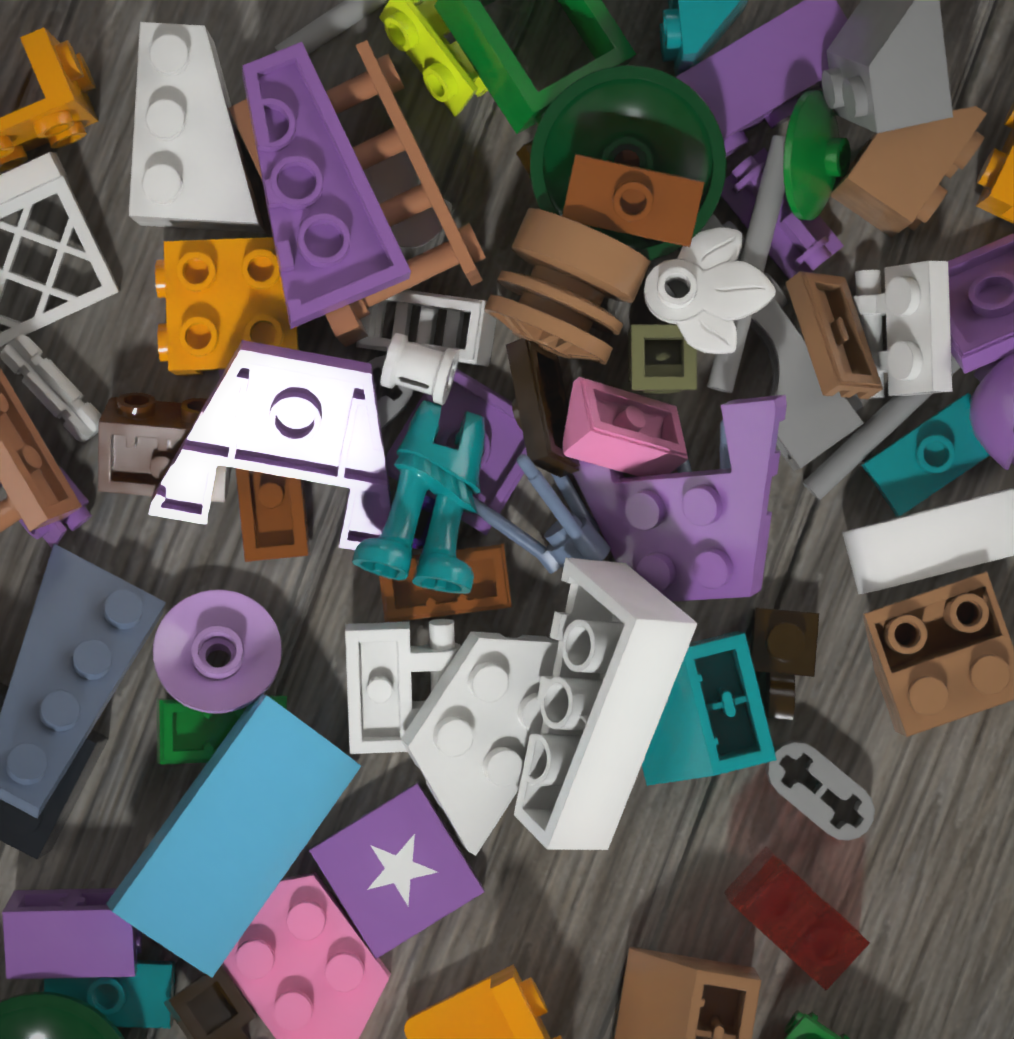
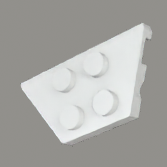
M471 631L401 738L414 764L425 777L426 784L433 797L444 810L455 829V835L459 842L468 852L475 856L519 790L530 734L541 733L543 717L540 701L537 700L541 677L552 676L559 641L551 640L547 636L522 635L518 638L504 637L500 633Z

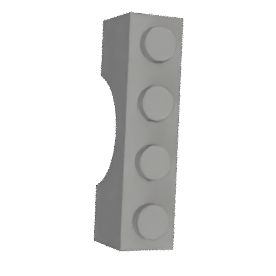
M712 214L706 225L699 232L713 228L738 229L730 221L721 225L716 216ZM742 236V247H741V251H740V254H739V257H738L737 261H740L741 254H742V250H743L744 243H745V239H744L743 236ZM682 247L663 257L650 260L651 263L648 269L651 271L663 261L677 259ZM764 273L775 287V297L764 308L752 315L749 327L762 340L771 360L773 378L769 396L786 395L785 420L779 422L776 447L792 470L795 471L807 465L864 424L856 413L863 406L857 394L851 398L841 397L839 392L833 396H823L801 328L798 327L796 329L784 313L782 308L788 304V301L775 280L768 273ZM675 280L665 286V291L671 297L682 298L689 293V288L682 281Z

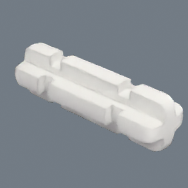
M21 334L12 339L0 353L2 361L15 374H22L24 376L22 382L56 418H63L65 420L63 426L76 440L86 442L98 433L101 413L91 403H84L81 400L84 395L50 359H42L43 351L30 337Z

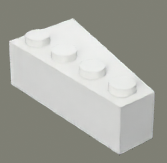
M565 558L561 581L571 584L565 612H554L550 638L559 640L552 676L541 677L537 700L540 701L543 723L541 733L530 734L514 816L546 849L608 850L698 623L626 563Z

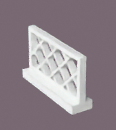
M56 152L44 154L0 175V219L23 209L18 226L0 220V229L14 233L3 268L0 267V302L8 279L43 292L33 318L20 322L0 315V324L10 327L0 332V347L21 334L27 335L120 292L65 177L67 174ZM55 194H58L69 217L61 242L26 229L34 204ZM74 229L84 250L69 245ZM23 237L58 249L46 284L11 271ZM65 253L90 261L102 286L80 296L54 287ZM51 295L67 300V302L45 312Z

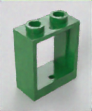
M437 0L434 5L516 135L536 123L539 125L542 116L554 99L579 78L603 68L628 65L636 56L635 51L602 0H558L595 60L538 92L484 8L496 0Z

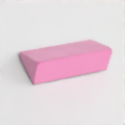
M578 377L573 381L563 436V454L566 457L635 476L670 474L688 460L677 406L582 377Z

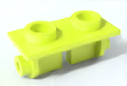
M389 0L379 16L384 23L389 40L398 50L406 52L422 73L425 86L436 100L444 102L454 117L461 113L474 94L480 97L488 92V89L457 41L450 44L444 37L450 33V30L434 7L437 0Z

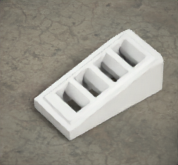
M404 290L369 307L370 315L361 319L368 337L357 341L356 347L387 352L392 340L382 338L387 301L397 302L392 338L395 333L408 337L413 305L421 306L416 342L412 343L445 352L449 347L459 349L464 314L471 313L466 348L459 349L458 363L486 367L490 364L496 319L484 312L487 304L486 300ZM439 309L447 310L442 346L433 345Z

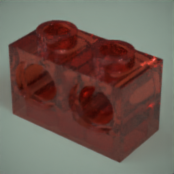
M767 846L724 891L729 902L826 991L870 944L856 927Z

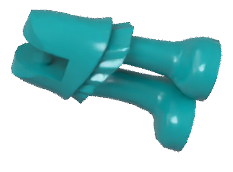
M423 400L416 409L408 431L396 451L398 459L394 465L400 472V476L383 531L378 538L364 539L356 547L352 562L354 565L373 574L398 581L405 580L408 577L411 566L412 545L426 492L430 490L436 495L428 533L414 571L412 583L435 591L467 594L471 593L474 574L469 565L457 559L456 546L462 513H477L473 494L480 493L479 474L485 441L484 416L466 411L459 432L455 436L454 449L434 444V439H436L439 431L442 405Z

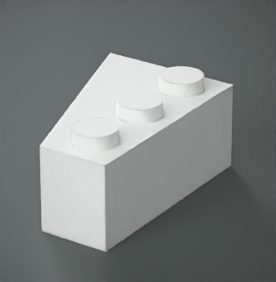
M140 22L129 216L140 226L266 233L237 127L228 109L231 107V102L215 43L204 25Z

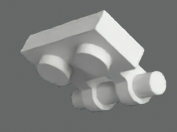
M928 260L885 267V293L881 294L880 270L856 271V296H852L883 388L869 399L885 397L884 373H888L889 396L952 392L948 261ZM882 316H886L887 351H883Z
M450 619L429 621V644L424 646H410L409 622L345 624L350 754L408 752L401 738L425 702L412 701L411 672L430 671L432 692L461 647L460 644L455 643L454 621Z

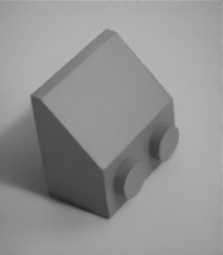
M861 0L826 51L829 69L824 70L822 73V88L829 108L834 109L835 115L875 133L953 117L940 0Z

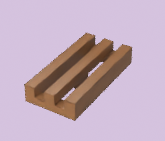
M800 271L785 283L823 396H833L839 392L841 397L851 398L857 393L859 399H869L883 389L846 278Z

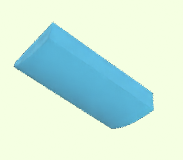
M261 694L255 702L248 705L106 905L114 914L212 978L361 768V765L265 694Z

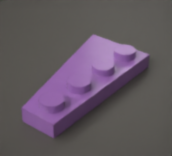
M299 42L243 65L242 77L290 329L409 279L411 270L303 43Z

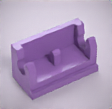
M117 888L14 890L2 911L6 979L135 977L137 973V953L142 952V932L114 914L106 905Z

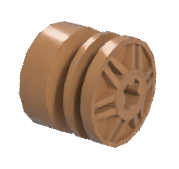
M528 208L513 242L512 251L534 266L533 271L529 276L518 272L501 270L497 282L521 296V298L517 302L491 294L484 312L501 321L518 338L533 341L548 352L567 359H587L606 365L613 348L604 341L589 334L590 328L619 335L623 323L611 313L601 308V303L604 298L633 303L651 262L644 255L629 246L590 227L554 213Z

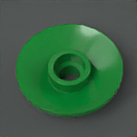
M808 90L798 99L792 111L785 138L783 157L785 193L792 213L800 220H814L821 214L833 191L836 177H844L850 165L851 150L847 138L839 137V128L834 110L829 108L824 93L820 90Z

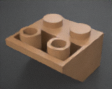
M977 106L952 110L953 117L882 133H874L850 164L846 175L841 177L830 196L891 238L906 227L915 231L921 222L926 223L946 196L948 191L939 185L943 177L947 176L950 179L958 168L962 170L983 142L985 137L978 133L976 129L987 113Z
M987 571L863 613L874 671L896 732L909 737L1014 700V647Z
M629 947L614 1039H752L761 979L754 967Z

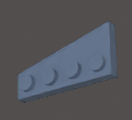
M53 544L0 713V799L35 818L39 817L162 616L166 604L161 599L56 544Z

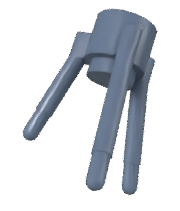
M526 454L519 455L517 463L557 519L544 535L545 539L550 543L547 547L494 509L489 508L473 497L477 510L476 514L535 556L550 574L561 567L564 568L565 558L603 561L610 552L611 547L598 533L600 528L596 520L587 511L569 476L566 475L560 478L551 474L572 512H569L543 474Z

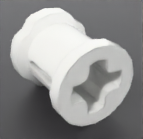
M395 333L387 351L380 385L391 389L398 385L432 395L433 403L443 405L448 398L453 384L460 351L459 349L449 347L443 352L409 342L406 335Z

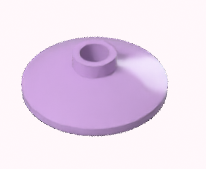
M228 590L199 592L177 603L162 619L153 642L154 666L163 687L174 699L184 706L205 713H227L252 704L261 694H264L269 689L277 676L281 663V639L273 618L255 600L241 593ZM222 650L227 652L231 658L225 666L213 667L206 661L208 655L213 651Z

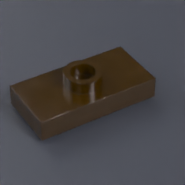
M524 338L507 344V354L516 398L512 401V411L518 426L523 431L527 456L535 466L560 478L579 471V460L566 457L563 454V436L568 414V403L558 355L548 352L539 347L537 343Z

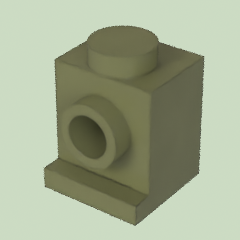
M677 324L630 326L628 330V382H631V391L668 394L681 393V390H697V349L687 344Z

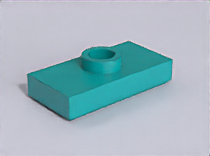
M970 393L964 394L861 464L896 517H900L990 456L975 437L969 419Z
M137 960V973L135 977L44 979V992L61 993L80 999L98 1009L116 1027L170 1029L173 1025V1016L163 1002L174 995L175 961Z

